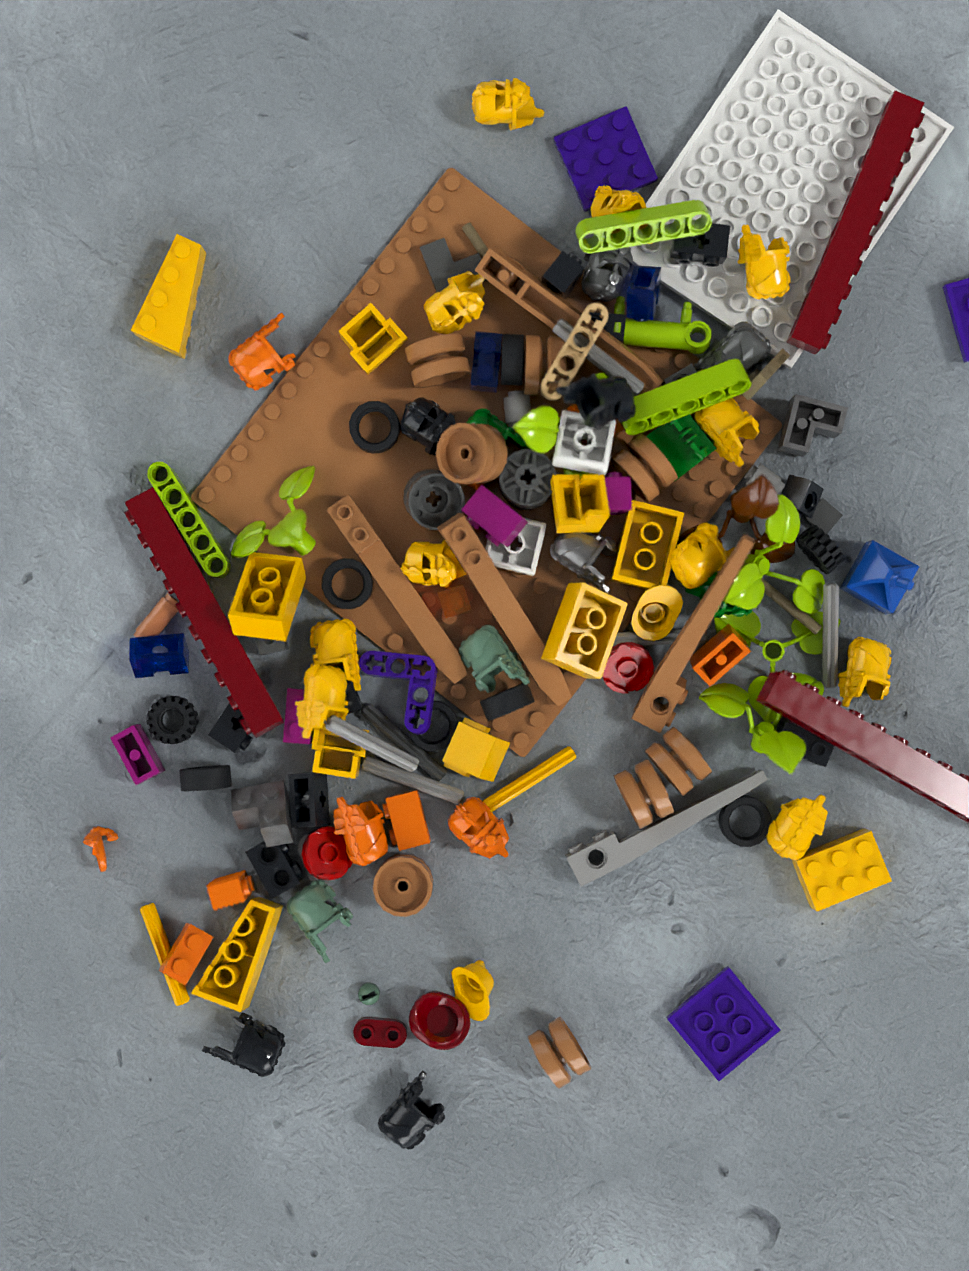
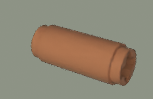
M167 593L136 628V632L133 635L146 646L153 643L178 613L175 605L178 601Z

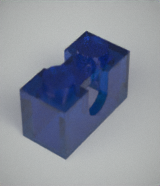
M634 266L627 287L626 318H632L640 322L654 319L656 305H658L660 299L661 267Z
M476 331L470 390L497 393L502 334Z
M184 633L130 638L129 661L135 678L154 677L156 672L169 671L170 675L189 673V649ZM164 646L168 649V652L154 653L153 648Z

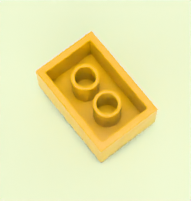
M632 500V510L626 512L610 581L645 590L657 585H667L671 570L672 553L677 546L684 512Z
M253 552L248 556L228 613L233 635L286 641L306 580L302 558Z
M568 583L541 659L583 678L601 679L628 603L586 583Z
M866 828L808 850L799 860L791 859L809 905L816 912L892 882L873 833Z

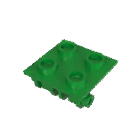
M690 414L658 426L646 436L670 462L677 473L678 478L676 480L717 449Z

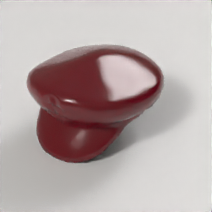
M431 991L420 996L414 1002L409 1013V1026L415 1037L424 1044L438 1050H449L460 1045L466 1038L471 1025L470 1015L464 1004L457 998L440 991Z

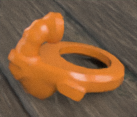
M97 826L92 828L90 833L84 837L83 843L93 847L92 854L97 858L100 872H104L107 870V860L102 836H107V841H115L119 837L114 830Z

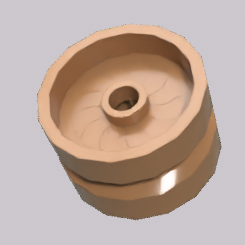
M461 334L439 335L415 342L405 348L408 364L417 366L411 372L414 387L438 386L461 379L471 373L468 359L458 356L465 350Z
M526 335L524 395H538L541 391V379L546 376L564 346V340L559 336H549L546 353H542L541 337L539 335ZM566 356L562 357L559 362L561 369L566 371ZM556 370L552 371V374L557 375L553 383H546V386L549 387L547 392L551 395L553 392H557L556 389L562 378L565 379Z
M458 423L450 426L441 435L437 444L436 458L440 470L452 482L483 484L495 480L502 473L507 462L508 450L501 433L491 425Z
M638 434L629 442L630 452L621 449L610 461L617 472H622V477H631V489L644 502L649 503L659 495L658 485L667 488L678 476L662 452L647 437Z
M672 727L663 735V740L671 750L670 752L661 744L654 742L645 750V753L672 786L684 796L694 788L692 780L686 773L687 770L696 779L701 781L712 770L690 740L685 738L675 727Z
M648 759L635 765L634 770L639 780L637 783L632 774L627 770L613 776L631 815L640 829L651 824L653 821L649 805L652 806L656 815L661 818L674 812L668 798V792Z
M400 853L390 856L381 864L374 877L373 892L376 902L384 911L393 916L407 917L417 914L427 905L432 895L434 879L431 869L423 859L414 854ZM400 881L407 882L408 889L406 887L403 890L398 887Z
M559 1016L548 1024L549 1032L554 1041H551L549 1036L540 1029L528 1036L538 1062L558 1089L571 1082V1074L566 1064L579 1076L592 1069L578 1041L565 1021Z

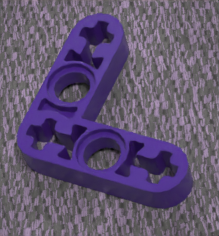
M367 651L363 653L359 660V666L368 676L410 680L404 719L405 726L416 735L427 732L431 724L437 678V667L430 657L381 651ZM372 657H374L377 662L385 663L386 672H383L384 668L382 666H373V669L370 670L366 662H370ZM397 659L404 660L405 669L401 673H393L391 669L392 663ZM414 660L412 664L417 667H422L424 662H427L431 670L426 671L425 675L422 676L419 670L412 669V675H409L411 671L410 661ZM419 688H425L428 691L427 699L424 702H416L414 699L415 691ZM413 705L418 708H426V711L420 710V718L424 720V724H419L418 729H415V725L411 723L412 719L417 718L418 712L416 709H412Z

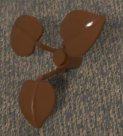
M761 474L752 483L731 496V510L726 511L727 516L717 538L722 546L723 543L720 538L724 537L731 518H734L739 523L750 521L754 535L757 540H754L750 550L751 554L755 555V550H762L777 543L772 542L766 532L761 535L754 520V516L761 519L771 517L779 507V499L774 486ZM698 525L678 537L677 545L697 530ZM795 541L793 543L783 542L782 547L765 553L763 556L770 563L785 561L795 554Z

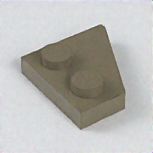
M782 348L761 372L756 368L749 376L752 383L751 387L742 395L749 401L791 355Z

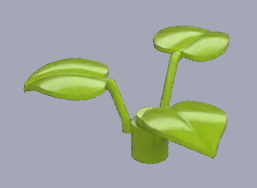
M604 372L595 374L599 380L610 378ZM541 406L523 416L514 425V429L523 437L533 451L545 453L554 444L556 445L561 417H558L557 412L553 408ZM564 468V475L579 474L580 479L582 475H596L594 473Z
M314 465L294 472L280 487L279 497L282 500L287 499L291 512L272 530L265 529L266 523L262 520L247 525L234 541L231 551L232 558L246 557L255 552L262 544L266 535H268V542L271 545L291 546L301 556L308 554L314 548L316 541L305 530L306 513L301 509L296 510L293 504L294 499L303 496L310 487L315 473Z
M778 495V510L766 519L765 524L768 538L772 542L777 543L762 550H755V555H747L723 601L742 609L750 610L756 608L764 596L765 587L761 579L763 575L798 585L793 592V601L796 607L805 613H817L823 604V586L825 584L823 575L818 570L808 569L803 572L799 580L769 571L770 562L763 556L765 553L782 547L783 542L793 543L800 529V517L796 507L787 497Z
M753 611L747 616L743 615V617L724 614L721 618H714L717 633L729 623L747 642L749 647L751 641L761 646L764 658L770 661V672H775V662L783 657L784 648L799 642L801 649L808 654H822V611L806 613L822 626L816 635L797 619H794L791 624V630L796 638L784 643L777 640H769L764 643L755 638L761 630V623L759 617ZM759 676L749 685V702L764 721L771 723L778 713L756 701L768 678L767 676Z
M792 673L797 676L796 681L803 685L808 683L820 690L818 694L823 695L824 685L821 681L803 673ZM731 683L715 684L705 689L699 695V700L705 702L711 710L723 717L736 718L741 716L746 710L749 733L753 734L750 743L751 748L758 753H765L774 763L788 773L792 774L796 766L804 757L806 746L804 741L796 734L788 731L780 733L776 731V727L782 717L780 714H777L772 724L763 721L754 726L751 706L746 704L749 699L748 692L740 686Z

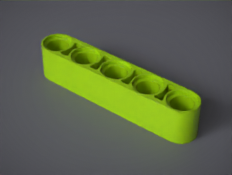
M690 200L587 218L577 224L575 233L583 252L597 253L700 235L710 229L712 219L706 205L702 201ZM702 214L699 219L692 220L694 216ZM675 219L673 223L665 224L668 220ZM643 224H648L646 228L638 229L639 226ZM615 229H621V231L616 234L611 233ZM587 234H594L591 238H584Z
M731 359L635 396V415L622 422V425L628 435H637L741 395L751 387L752 383L739 359Z
M164 462L152 463L147 470L148 479L202 568L212 577H226L231 570L230 560L172 467ZM160 469H167V478L164 481L158 482L156 479L157 472ZM175 491H180L182 495L180 502L171 504V494ZM187 514L195 515V523L191 527H185L183 523ZM207 536L209 538V546L204 550H200L197 542L199 538ZM215 559L223 561V569L218 573H214L211 569V564Z

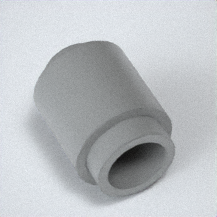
M524 391L508 392V397L503 398L505 422L514 431H516L514 425L531 411L530 396L524 395Z
M762 463L758 467L753 464L744 476L747 479L745 485L747 486L763 474L772 483L777 495H779L785 486V483L780 481L782 478Z

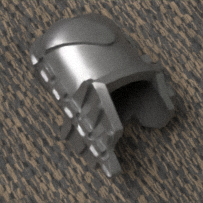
M560 533L555 538L554 544L550 547L552 558L575 572L577 578L585 579L586 583H592L595 587L608 594L610 588L604 584L605 577L592 565L600 554L605 556H614L618 550L614 548L616 546L615 540L610 537L604 538L600 534L595 536L592 533Z

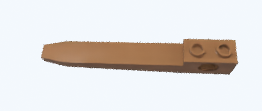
M498 246L489 248L474 270L552 329L560 319H564L571 326L575 327L583 314L539 281L540 278ZM591 319L587 326L583 322L580 324V326L591 330L593 334L596 333V330L591 329L595 323ZM602 329L594 344L644 383L641 391L648 392L662 384L663 380L643 358Z
M348 494L326 509L425 652L434 661L436 667L454 684L467 676L468 673L457 648L407 576L402 573L400 566L352 497Z
M459 512L437 527L536 684L557 706L570 699L571 695L560 668L541 659L545 649L543 641L493 564L492 559L465 516Z
M744 534L657 666L633 710V720L661 733L664 726L669 727L676 715L673 712L677 703L682 705L688 694V690L685 689L687 680L680 677L741 569L754 544V538ZM664 697L668 700V703L659 704L655 698Z

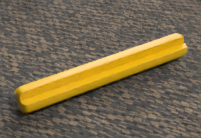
M567 746L484 799L483 802L491 808V812L495 811L576 759L575 752L570 746Z
M149 903L142 906L140 912L159 963L162 965L171 950V946L155 904ZM164 974L175 1005L180 1006L187 1003L190 997L185 985Z

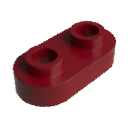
M363 1017L355 1024L353 1035L355 1040L363 1046L397 1048L405 1042L407 1028L398 1019ZM363 1029H370L372 1034L369 1037H365L362 1034ZM392 1030L398 1033V1037L395 1039L390 1038L388 1035Z

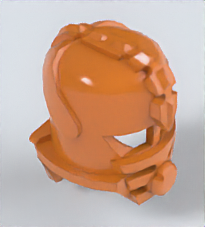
M279 313L275 319L270 320L267 325L261 327L252 337L247 338L235 350L233 349L228 356L230 366H233L235 373L239 374L240 379L246 383L248 388L259 390L262 387H266L272 383L273 379L271 376L276 372L279 374L283 370L289 371L295 366L293 359L296 356L294 353L287 354L281 358L265 338L279 327L278 323L285 317L283 313ZM267 369H274V370H273L271 373H269L268 375H267V373L264 371V370H267Z
M343 797L337 798L338 808L334 810V834H343L346 852L352 863L366 866L384 856L388 852V843L383 827L385 821L382 817L384 814L378 805L374 804L372 800L362 802L359 806L357 804L349 805Z
M470 797L462 804L456 805L454 812L449 816L448 826L459 840H462L470 847L469 851L472 854L477 853L487 858H492L496 854L508 857L509 854L505 849V845L509 840V836L504 826V820L502 818L498 819L490 811L491 808L480 798Z

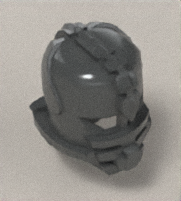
M625 247L597 253H585L583 259L588 264L585 267L581 281L583 292L588 294V297L593 301L602 300L608 302L619 297L626 284L627 271L633 264L631 248Z
M743 321L737 323L735 328L731 329L720 342L714 338L713 343L700 356L698 363H695L693 366L696 372L701 369L705 370L731 359H739L747 375L751 373L750 367L754 363L760 364L763 362L767 355L770 354L772 347L770 346L769 339H766L758 329L752 327V324Z

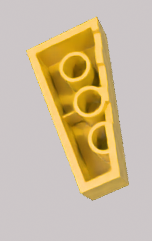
M176 234L131 328V331L137 337L183 359L186 356L187 340L190 336L193 311H195L198 287H200L206 252L200 244Z
M260 896L251 899L191 994L238 1012L247 1009L250 1006L284 905Z

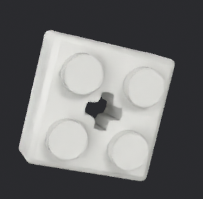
M563 410L552 465L605 475L609 464L616 421L611 420L609 424L600 429L588 428V426H585V421L580 413ZM581 440H587V446H582Z
M524 518L528 523L517 535L518 542L522 544V547H517L516 551L510 550V545L506 547L500 543L497 547L490 540H487L485 550L496 568L534 576L546 530V523Z

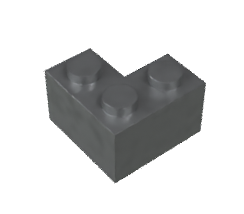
M795 394L789 401L777 451L803 457L809 453L814 433L836 438L842 434L848 407Z
M284 780L231 790L232 814L239 830L260 826L266 847L293 843L290 797Z

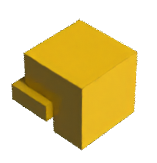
M372 303L367 305L338 331L342 341L351 350V357L367 375L408 340V337L391 318L385 320Z
M579 474L553 475L550 481L556 533H598L610 515L604 474L582 475L581 479Z
M464 717L462 722L459 721L442 760L445 762L443 766L466 777L473 775L477 778L494 782L510 742L489 734L491 728Z
M323 723L321 728H314L311 749L315 750L312 772L357 778L359 776L361 757L366 756V749L325 728L326 723Z

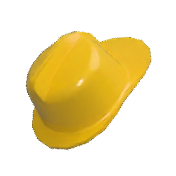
M657 585L643 593L634 610L631 621L633 631L638 637L644 640L655 641L664 638L670 633L683 605L682 596L677 589L667 585Z
M478 960L465 967H455L451 972L455 997L467 1008L471 1019L475 1021L487 1019L490 1014L488 996L494 987V979L486 969L484 961Z

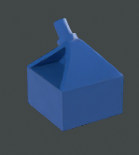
M871 540L865 542L839 589L885 615L893 614L906 590L910 591L913 588L914 581L912 579L920 566Z

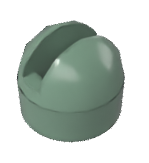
M371 982L363 984L358 992L359 1000L365 1005L375 1004L380 996L378 986ZM373 991L376 994L366 999H363L362 997L363 995H366Z

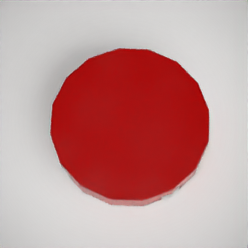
M634 642L619 643L611 649L602 675L603 680L611 690L621 694H627L629 691L634 690L639 691L649 683L654 674L653 660L649 651L642 645Z
M331 826L315 829L311 832L303 843L301 855L308 872L317 879L326 881L341 878L353 864L347 855L343 834H334L335 827Z

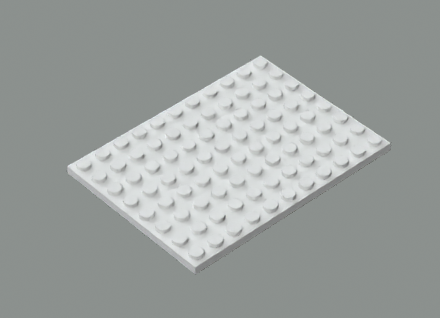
M778 9L646 203V208L690 200L702 201L707 207L712 223L730 225L726 260L717 267L705 266L700 261H692L690 264L678 263L676 259L670 258L671 239L652 244L631 246L633 265L688 302H691V304L730 330L734 329L735 325L739 322L746 321L752 324V327L758 329L766 339H769L770 346L772 347L770 354H768L770 357L774 358L782 348L791 355L782 364L790 370L803 352V349L788 344L786 341L887 101L895 90L901 91ZM925 107L921 110L925 115L919 128H914L911 134L914 142L909 152L903 153L900 160L904 162L903 168L898 178L893 177L890 186L894 187L888 202L883 201L880 210L883 211L882 218L877 227H872L869 234L873 236L872 242L868 250H863L859 259L863 262L954 128ZM702 214L694 216L692 220L699 219ZM670 219L665 224H671L675 219ZM742 225H749L751 233L760 234L766 251L773 239L783 237L784 241H787L790 253L786 257H789L790 261L787 262L786 271L790 275V289L782 297L755 299L748 294L746 290L745 264L737 263L739 260L740 238L743 236ZM696 241L698 248L702 249L704 246L701 245V241Z

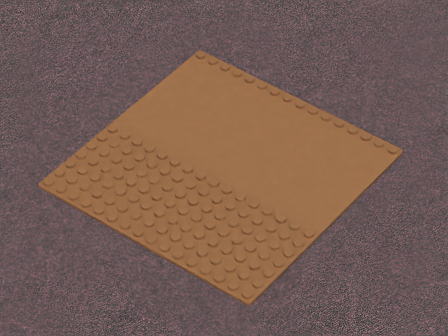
M448 168L298 358L295 366L287 372L191 495V499L237 536L247 525L255 521H264L266 523L265 529L272 530L291 512L287 499L282 500L279 497L281 485L294 472L314 465L315 473L310 487L303 496L293 501L296 510L301 509L306 513L305 530L315 539L316 544L308 554L301 556L291 546L271 545L268 542V535H266L256 551L259 553L302 558L306 575L303 587L342 618L351 620L356 629L386 652L429 657L372 574L373 591L369 599L362 606L355 609H341L332 605L325 598L322 590V576L326 568L334 561L342 558L354 559L366 567L326 510L348 494L357 504L400 568L402 563H404L405 554L412 543L430 542L442 544L444 541L439 530H430L419 525L407 512L403 502L405 486L413 475L425 469L441 471L436 456L426 453L425 446L417 441H413L403 434L401 430L397 442L391 449L383 453L373 454L363 451L354 443L349 432L351 415L361 404L368 401H380L388 404L396 412L401 423L406 404H409L410 401L413 402L419 397H424L437 403L447 413H454L456 424L466 423L468 418L473 416L477 409L481 408L490 410L491 414L506 423L503 398L508 397V392L524 391V366L522 385H501L503 334H523L524 352L526 335H539L542 339V353H546L549 336H558L551 327L486 280L482 282L485 295L482 298L484 306L480 318L477 320L472 319L462 329L452 333L462 335L465 350L458 356L468 359L471 373L461 379L438 386L414 387L411 372L417 366L408 364L405 348L415 342L443 335L432 330L424 310L426 300L437 292L421 254V246L445 238L454 262L477 254L478 252L462 229L464 225L471 222L488 249L498 246L540 278L539 281H542L544 273L561 253L560 250L454 168ZM582 277L565 299L582 313L588 305L599 303L606 307L608 313L614 314L616 299L608 302L591 300L588 294H585L582 290ZM627 302L624 303V315H626V318L649 320ZM372 303L385 320L389 318L393 320L408 337V340L367 375L351 357V350L342 341L338 331L367 305ZM625 345L643 358L662 380L690 364H697L699 360L698 357L688 350ZM566 356V371H571L575 367V362L571 357ZM585 358L570 384L580 381L583 377L589 378L592 374L603 371ZM541 391L538 395H529L531 411L541 406H548L557 412L558 417H561L562 411L567 410L566 408L569 407L568 403L564 402L563 395L561 398L552 401L546 399ZM742 394L733 397V399L743 412L746 410L749 415H752L757 420L760 431L753 440L738 437L743 445L740 457L744 465L738 467L734 461L730 463L725 458L720 457L716 451H713L667 488L658 485L659 495L647 503L684 512L679 536L692 527L709 522L782 428V423L752 399L748 401ZM379 412L366 414L359 424L361 436L371 443H379L385 440L391 430L388 418ZM694 412V413H692V414H690V415H691V416L693 417V419L695 420V412ZM655 427V428H653V429H650V430H648V431H645V432H643V433H640V434H642V435H644V436L646 437L648 434H650V433H651L653 430H655L657 427ZM624 429L622 434L613 438L606 473L617 472L610 459L621 449L630 452L629 442L637 435H628ZM704 431V433L708 436V438H709V439L711 440V442L714 444V441H713V440L710 438V436ZM581 440V445L587 446L584 440ZM512 442L507 446V458L512 453L521 450ZM555 444L548 452L543 453L551 462H553ZM554 466L556 475H564V468ZM525 472L524 477L520 478V480L526 482V485H530L532 479H535V477L529 475V472ZM499 475L495 480L484 483L485 488L521 517L546 523V530L534 576L497 568L546 646L568 583H586V580L577 578L575 572L562 565L559 561H555L550 554L551 545L554 544L555 538L560 535V533H556L552 495L539 508L519 510L509 505L502 497L499 487ZM458 483L465 496V506L477 490L466 484ZM631 489L632 500L646 503ZM430 492V497H427L426 500L433 504L434 499L438 498V495ZM626 513L622 515H609L600 531L592 534L595 536L600 534L604 538L610 537L616 542L614 548L618 549ZM471 526L483 547L486 548L488 539L485 536L488 532L481 526L478 530ZM517 537L510 544V550L516 551L517 547H522ZM600 554L592 566L605 577L604 584L610 588L608 594L628 603L618 632H623L632 621L634 610L646 590L610 581L616 554L614 556ZM344 568L334 575L332 589L339 598L351 600L361 593L363 579L356 570ZM467 574L454 579L447 588L441 587L440 584L425 586L420 583L411 582L458 652L463 640H466L484 625L495 627L509 650L516 652ZM589 583V584H588V585H590V586H592V587L598 589V588L595 587L592 583ZM397 659V661L405 666L404 660ZM414 660L410 661L411 672L412 669L419 670L423 676L426 671L431 670L427 662H424L422 667H417L412 664ZM522 662L521 666L526 672L525 675L530 680L528 686L535 702L497 719L487 721L480 701L523 682L519 678L511 679L505 671H502L494 676L496 681L495 690L487 693L486 690L480 691L476 687V679L471 674L474 671L472 667L467 668L465 666L468 675L455 684L437 667L435 690L475 722L491 728L489 732L492 735L510 742L509 748L521 757H525L570 700L568 699L557 706L536 684ZM559 667L572 698L586 678Z

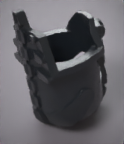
M592 374L589 378L583 377L580 381L572 382L566 387L562 386L556 389L558 395L564 396L563 400L565 403L578 406L579 412L585 421L584 424L588 428L600 429L609 424L611 420L618 419L619 422H624L635 415L636 406L631 386L626 378L618 375L599 380L595 374Z
M419 397L413 402L410 401L409 404H406L400 423V430L413 441H417L425 446L426 453L436 456L437 444L441 435L450 426L456 424L455 414L452 412L447 413L432 400Z
M241 1013L239 1018L236 1016L233 1018L235 1024L243 1028L233 1052L215 1046V1048L204 1046L202 1052L219 1057L221 1060L240 1066L242 1069H247L249 1072L256 1073L260 1077H266L273 1073L274 1066L278 1063V1057L281 1056V1050L286 1044L284 1042L285 1036L272 1025H266L265 1029L257 1026L258 1022L253 1021L251 1015ZM256 1029L265 1032L263 1038Z
M421 1071L418 1077H415L411 1083L408 1082L406 1088L400 1090L398 1099L392 1103L378 1120L380 1131L401 1148H407V1150L413 1149L424 1140L426 1135L423 1132L425 1130L430 1131L435 1124L439 1125L445 1119L443 1113L445 1109L441 1103L433 1104L429 1107L419 1097L423 1091L422 1081L427 1075L424 1071Z

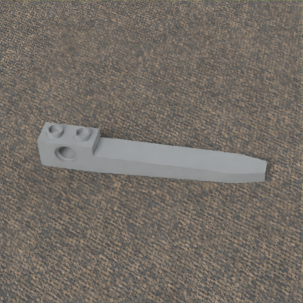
M760 769L617 840L613 831L610 833L607 830L601 831L592 836L594 841L586 845L580 842L568 849L570 853L565 856L582 887L633 861L748 793L768 779L764 771ZM592 850L602 851L603 857L600 862L592 863L588 860V855Z

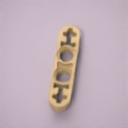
M592 303L584 310L544 377L540 389L546 399L552 401L562 397L557 392H553L552 395L547 392L549 387L546 386V383L552 384L557 376L552 374V371L556 370L559 375L568 377L567 382L562 378L557 387L569 385L608 320V311L602 304ZM596 310H599L601 312L599 317L603 320H597L591 328L596 330L595 334L588 328L580 326L582 322L585 326L589 323L591 316L588 314L589 311L594 313ZM577 333H585L588 336L589 344L586 347L580 348L575 345L573 338ZM569 356L574 360L575 367L573 370L564 371L561 369L559 362L562 357Z

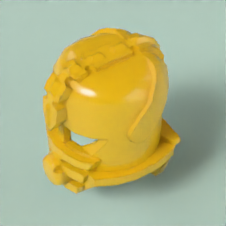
M513 78V81L506 79V81L491 80L480 82L472 93V109L475 114V120L481 124H508L509 130L512 131L513 129L533 125L534 118L544 116V110L536 108L534 105V99L530 96V87L517 78Z
M603 185L599 186L595 191V198L591 205V216L598 217L644 209L646 204L638 192L629 190L619 191L611 189L610 186ZM643 224L638 229H644L648 224ZM615 229L611 233L616 234L620 232L621 229Z
M742 225L743 236L740 238L739 260L737 263L745 264L746 290L748 294L755 299L782 297L790 289V275L786 271L787 262L790 261L789 257H786L790 253L787 241H784L783 237L773 239L766 251L760 234H753L750 231L749 225Z
M471 271L448 278L449 286L433 294L424 303V310L432 330L443 335L452 334L462 329L472 319L477 320L480 318L484 306L482 298L485 295V290L482 282L485 278L480 274L475 275Z
M733 398L695 412V421L714 441V445L717 448L715 451L720 457L725 458L730 463L734 461L738 467L744 465L740 457L743 445L738 437L755 439L760 433L757 420L752 415H749L746 410L743 412Z
M706 522L698 525L697 530L691 533L686 540L676 546L677 549L673 550L671 566L675 577L688 589L701 586L714 572L720 571L735 548L733 547L725 551L717 539L718 527L716 525Z
M445 540L442 544L430 542L412 543L405 554V560L401 566L402 573L411 582L420 583L425 586L440 584L441 587L447 588L454 579L466 575Z
M349 619L317 622L310 631V646L315 648L316 654L312 655L313 663L310 667L315 664L344 666L346 679L353 682L355 691H361V668L359 666L361 656L357 654L356 627L354 623Z
M857 637L849 644L846 671L838 674V686L840 688V697L843 698V707H849L852 698L860 697L864 687L872 700H883L887 696L891 676L888 675V669L891 664V650L886 644L863 637Z
M315 664L308 668L304 675V700L295 702V705H297L296 715L298 716V723L303 728V738H309L314 728H321L324 720H327L331 715L345 720L348 714V708H345V706H348V701H345L347 688L345 672L338 667L334 668L333 666Z
M820 794L815 800L803 797L802 799L796 798L781 804L780 808L782 810L770 824L766 835L768 844L779 856L799 860L809 849L815 834L822 835L828 811L823 807L826 799L824 795Z

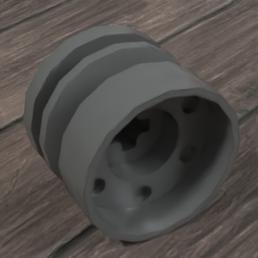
M532 449L516 451L507 458L506 465L500 474L499 487L502 497L509 505L519 510H533L541 507L550 499L552 495L550 479L553 475H556L555 468L550 459L545 454L535 452ZM525 472H529L531 477H535L530 485H526L524 480H520V478L524 477Z
M425 469L417 472L408 480L404 489L403 502L407 512L419 525L430 530H438L437 527L459 512L461 514L463 512L461 510L464 507L465 496L461 486L446 478L442 471ZM430 492L438 495V498L434 499L433 504L426 500L427 497H430Z

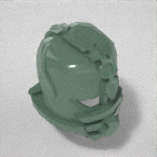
M484 625L460 644L459 654L467 668H473L474 671L471 674L476 679L475 685L480 691L486 690L487 693L494 691L496 686L494 676L502 671H505L511 679L519 678L525 685L530 683L529 678L525 675V670L521 666L522 662L517 658L518 654L509 650L495 627Z
M314 880L309 886H305L301 892L298 891L294 897L288 900L287 911L293 916L299 928L303 930L305 936L311 941L317 953L322 956V960L328 963L330 959L326 954L327 948L317 934L338 918L343 925L351 926L350 920L353 918V914L347 907L343 908L341 903L337 904L333 897L336 896V893L331 886H328L323 880ZM330 899L334 906L325 903V901Z

